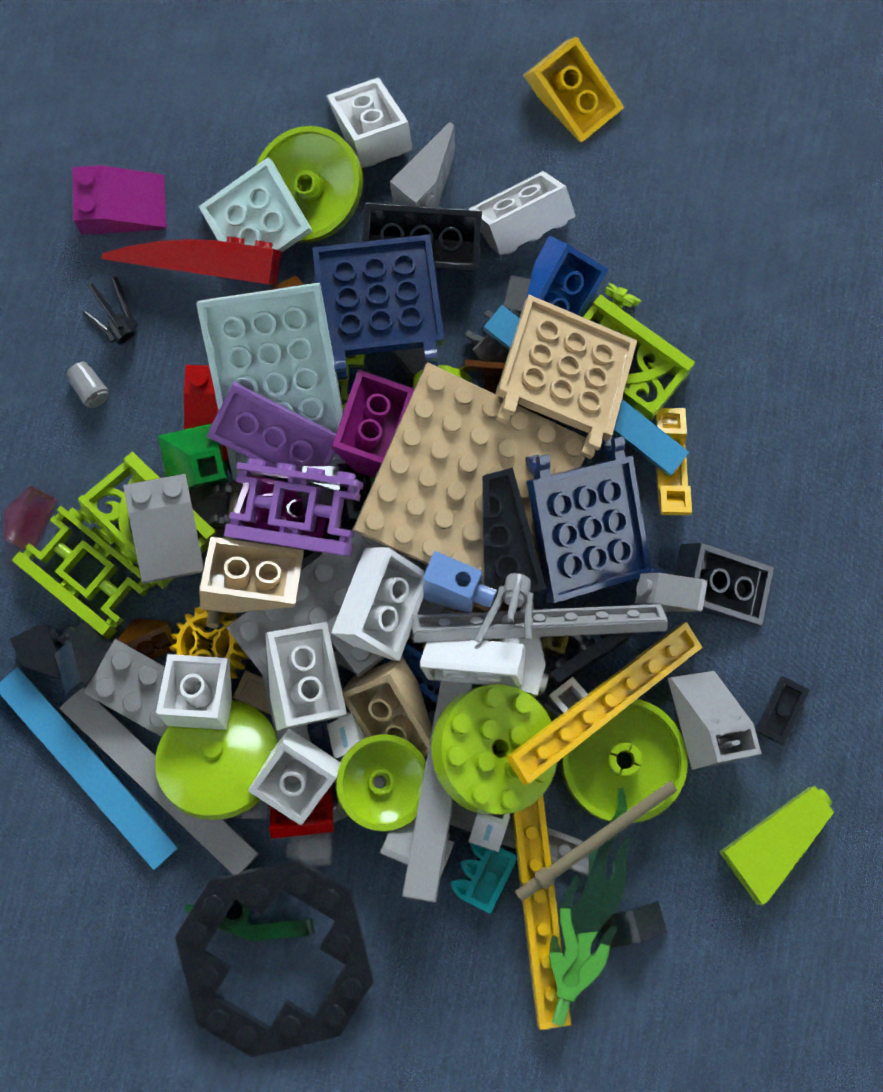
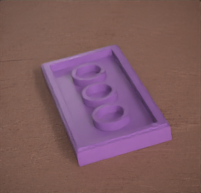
M234 381L206 436L248 458L266 461L267 467L277 468V463L295 465V471L302 472V466H329L335 455L331 448L336 433Z

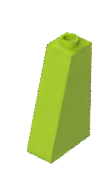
M816 786L805 789L719 852L757 905H764L769 901L833 815L834 811L830 807L832 801L821 788L818 790Z

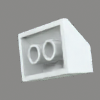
M544 171L469 209L482 211L481 232L489 246L500 255L512 253L518 246L527 241H535L541 238L543 233L553 228L563 227L567 224L568 220L576 217L566 186Z
M389 547L364 548L331 633L354 647L394 661H400L412 629V616L417 615L424 597L422 579L425 571Z
M502 638L500 642L482 639L480 643H476L475 640L427 642L421 658L420 668L428 680L481 685L504 684L522 688L526 650L524 644H519V640L513 638Z

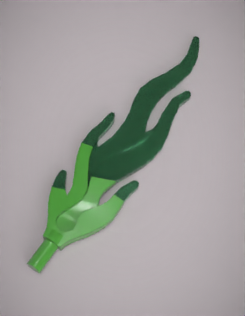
M618 788L617 808L615 815L608 824L627 811L626 796L622 788ZM617 835L589 854L587 881L583 893L575 906H573L572 900L579 884L578 875L573 876L563 896L560 906V924L565 944L564 955L561 953L558 938L555 935L551 937L549 948L550 964L556 981V996L558 997L552 1018V1023L564 1026L571 1001H575L578 994L597 978L606 965L611 941L617 931V927L615 925L609 927L603 934L599 946L593 955H591L590 948L598 931L615 912L621 902L626 882V851L633 841L631 837H626L618 847L613 874L608 881L606 879V860L609 849Z

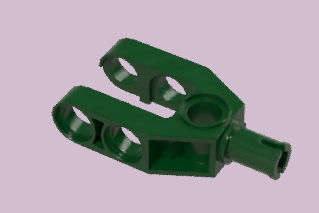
M240 901L238 902L243 908L241 917L234 919L227 912L218 927L249 941L315 934L314 918L293 921L283 920L264 924L251 923V908ZM186 904V913H190L194 904Z

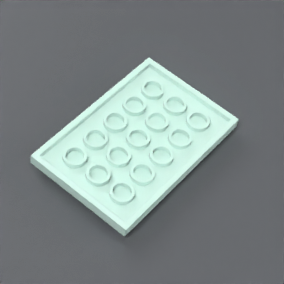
M320 283L200 300L196 303L218 410L234 381L337 433L344 412L334 367V357ZM226 447L233 480H236V475H239V469H236L237 462L247 463L248 457ZM335 453L329 466L346 463ZM251 473V475H255V476H264V475H261V474Z

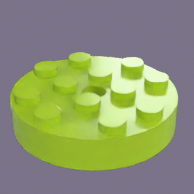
M492 684L473 688L455 697L440 714L433 731L431 745L435 773L447 794L462 807L487 815L515 813L535 803L550 785L557 762L530 784L522 785L506 757L551 723L547 712L530 694L519 688L504 684ZM493 743L495 744L497 751H500L502 753H496V756L494 755L492 751Z
M636 699L561 758L563 779L573 799L592 816L610 823L668 781H671L676 787L677 792L633 823L651 819L662 813L679 795L688 769L685 742L674 721L655 705L640 699ZM623 752L630 756L632 763L629 769L620 770L621 767L617 764V757H615L618 753Z

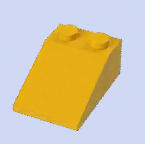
M577 36L562 43L523 75L538 98L580 143L625 108Z

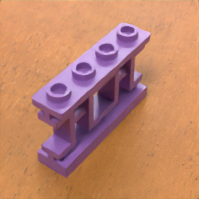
M248 458L247 463L237 462L236 469H239V475H236V482L250 485L245 514L230 512L229 518L231 523L226 524L224 536L251 542L352 557L354 545L351 544V539L354 537V532L340 529L344 499L360 501L359 492L360 489H363V483L355 479V474L337 471L336 476L325 475L326 470L314 467H307L306 472L295 471V465L277 463V468L267 467L266 461ZM251 473L288 478V483L275 481L272 497L261 495L263 480L252 478ZM310 482L348 487V492L335 490L332 506L319 504L322 489L310 486ZM285 490L309 494L305 523L280 520ZM259 507L270 509L268 524L280 527V530L276 532L244 527L242 525L243 521L256 523ZM317 516L330 518L328 534L340 536L339 541L302 536L301 533L302 530L315 532Z

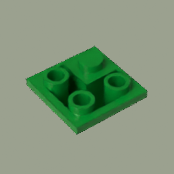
M212 424L158 435L166 477L186 474L189 490L230 481L222 445L206 437Z

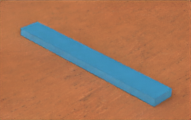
M501 305L485 324L483 330L510 350L519 317ZM623 399L621 400L613 433L618 437L624 436V440L629 446L670 477L689 454V451Z
M17 667L0 682V695L152 869L157 870L179 847L21 668Z

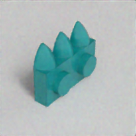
M470 843L474 854L481 861H462L460 864L464 873L472 880L459 879L451 881V886L456 895L462 900L491 914L516 863L517 855L501 847L499 852Z

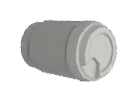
M78 362L68 369L66 375L69 378V382L86 407L96 408L108 399L109 391L86 362Z

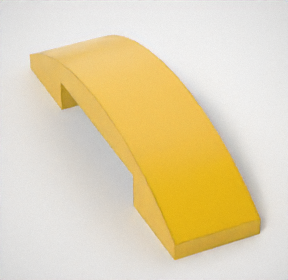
M661 408L655 416V425L686 449L687 426L685 408ZM686 457L670 477L656 467L657 494L661 515H692L691 487L688 486Z

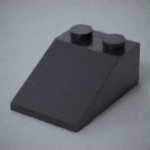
M704 543L681 544L674 575L708 581L703 611L698 612L762 626L774 567Z

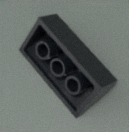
M365 203L362 242L430 235L435 269L478 272L482 211Z

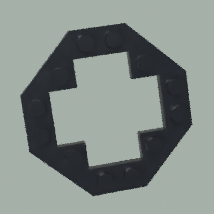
M299 858L268 867L266 865L241 871V873L231 876H220L210 879L175 936L196 1024L250 1057L340 1037L374 982V975L369 962L367 946L361 922L359 921L353 891ZM279 889H282L334 920L320 943L319 949L345 965L314 1015L286 999L269 1026L216 994L232 966L207 952L205 948L235 899L264 915Z

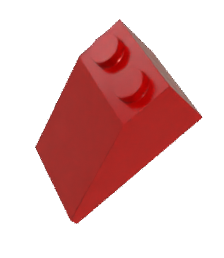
M186 365L184 430L212 424L219 411L209 365ZM222 445L225 461H229L227 448Z

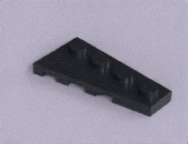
M513 467L482 475L484 586L498 590L500 586H505L507 576L515 573L522 574L531 580L529 592L533 593L546 589Z

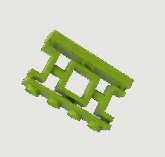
M60 506L57 509L59 513L56 516L53 515L50 519L53 524L60 528V531L41 552L29 543L25 547L24 553L19 551L12 561L102 636L110 640L117 632L115 628L124 621L113 612L117 605L132 588L145 597L150 587L153 589L156 584L153 586L150 583L142 584V580L137 584L130 577H127L119 588L112 584L109 579L118 570L109 561L112 557L141 579L139 566L129 564L121 555L120 551L122 549L117 544L114 548L107 544L99 532L100 529L95 525L91 530L83 524L85 519L73 507L67 511ZM69 520L96 544L92 547L82 540L72 551L64 544L73 533L65 523ZM88 551L106 567L85 589L70 577L68 573ZM57 553L64 559L63 563L55 571L64 579L62 583L57 582L32 560L37 557L46 564ZM102 590L110 597L100 608L109 616L107 621L103 620L77 597L82 594L91 601Z

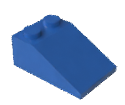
M549 235L535 261L527 297L528 295L534 296L582 317L609 269L572 246Z

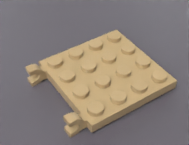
M528 295L524 302L495 394L504 398L496 420L508 424L510 416L514 415L517 404L588 433L580 455L592 459L595 450L598 451L600 449L602 439L608 441L613 434L637 340Z

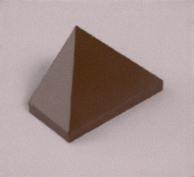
M134 619L117 639L152 660L170 652L169 647L177 642L171 636L173 632L167 621Z

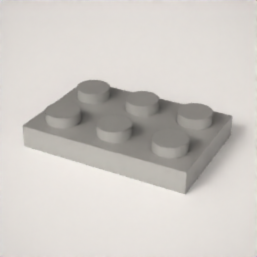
M114 639L83 693L161 737L169 727L156 715L165 667L119 640Z

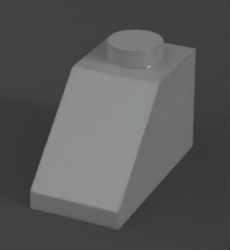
M664 573L640 574L636 587L637 596L635 604H660L664 612L703 611L708 581Z

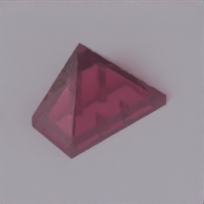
M29 486L4 510V540L26 550L25 547L29 543L35 547L57 499L33 486Z

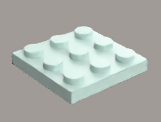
M269 158L260 162L199 206L219 241L227 242V236L244 238V244L255 246V240L273 243L272 248L281 250L282 253L313 231L274 163Z

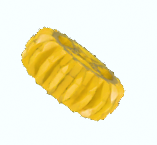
M198 607L195 608L194 616L189 613L184 614L187 622L185 624L176 623L177 627L181 630L179 634H171L172 638L177 640V642L169 647L170 650L176 652L177 654L175 655L228 658L230 662V677L232 679L237 678L235 669H246L241 661L243 658H249L226 629L228 625L237 619V613L221 612L219 623H222L224 626L212 632L204 629L207 627L209 610H203ZM209 640L213 641V643H211V645H213L211 649L213 652L208 651V649H210Z

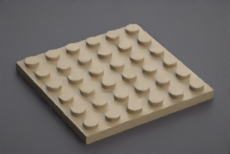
M427 362L352 531L426 565L429 564L434 551L479 569L482 572V585H484L482 475L513 467L538 561L541 565L526 480L534 479V476L527 468L525 457L549 454L551 474L582 466L585 458L580 453L586 438L518 405L514 415L510 416L508 424L496 420L504 398Z

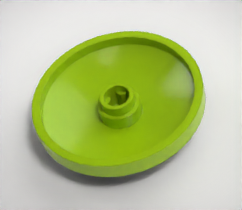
M301 126L282 133L264 149L256 165L266 158L272 160L313 230L298 242L309 243L326 239L345 226L359 204L363 188V175L356 153L343 138L323 127Z
M232 700L227 730L169 726L163 734L156 752L155 771L158 783L165 796L178 810L194 818L221 820L242 814L261 800L248 790L271 751L278 743L276 733L271 723L260 711L246 703Z

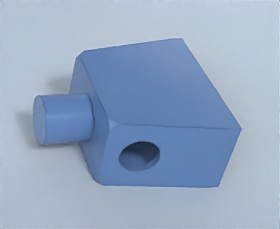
M434 551L422 579L424 600L465 613H471L475 603L491 608L498 591L482 585V572L479 569Z

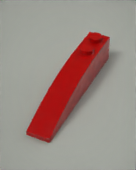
M227 236V242L182 239L132 245L102 253V259L277 285L281 250L273 249V243L255 240V246L244 244V238Z

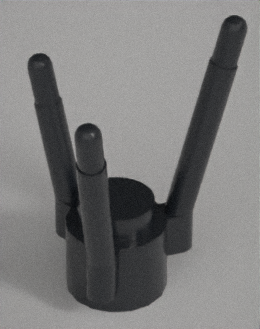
M113 276L112 282L125 316L121 313L115 314L100 291L90 282L88 284L90 290L110 317L107 321L109 327L107 328L86 310L83 312V315L100 329L111 343L116 341L118 344H124L131 340L137 334L135 328L138 324L132 317L118 278Z

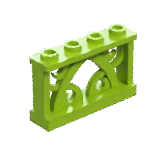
M600 294L583 318L590 321L596 319L600 322V325L637 340L635 347L638 349L636 362L641 372L628 374L625 386L630 387L629 389L625 387L622 399L649 421H652L680 384L688 377L695 362ZM645 356L655 361L653 363L648 362L647 365L651 368L650 370L643 361ZM670 372L675 377L664 390L658 379ZM649 382L655 387L657 393L656 399L652 402H646L636 394L638 391H644L648 396L649 386L647 383Z
M132 451L123 459L124 462L84 496L81 495L78 498V502L81 507L79 513L90 525L95 522L101 528L99 532L102 537L111 545L115 542L122 549L120 553L129 564L133 565L136 563L139 566L133 534L130 528L125 492L115 489V487L129 475L132 478L128 484L159 479L160 477ZM116 496L120 498V503L116 501L105 503L113 508L111 513L105 514L98 509V502L103 497ZM193 510L202 554L209 547L210 537H216V531ZM119 520L120 531L112 524V522ZM174 578L151 582L150 584L153 586L157 583L164 589Z

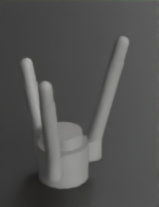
M515 573L507 576L505 586L499 587L497 597L475 639L476 643L482 641L503 599L509 605L507 616L509 622L513 621L516 608L524 604L526 639H532L533 594L529 592L531 580L528 577Z

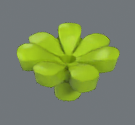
M608 283V286L605 288L604 293L610 296L613 300L612 303L620 309L623 306H638L641 302L637 297L626 294L628 290L625 288H617L612 283Z

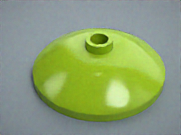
M380 734L358 741L345 753L337 770L336 792L343 810L357 824L372 830L390 831L407 825L417 817L426 760L413 744L398 736ZM378 776L384 779V785L381 788H377L374 784V780Z

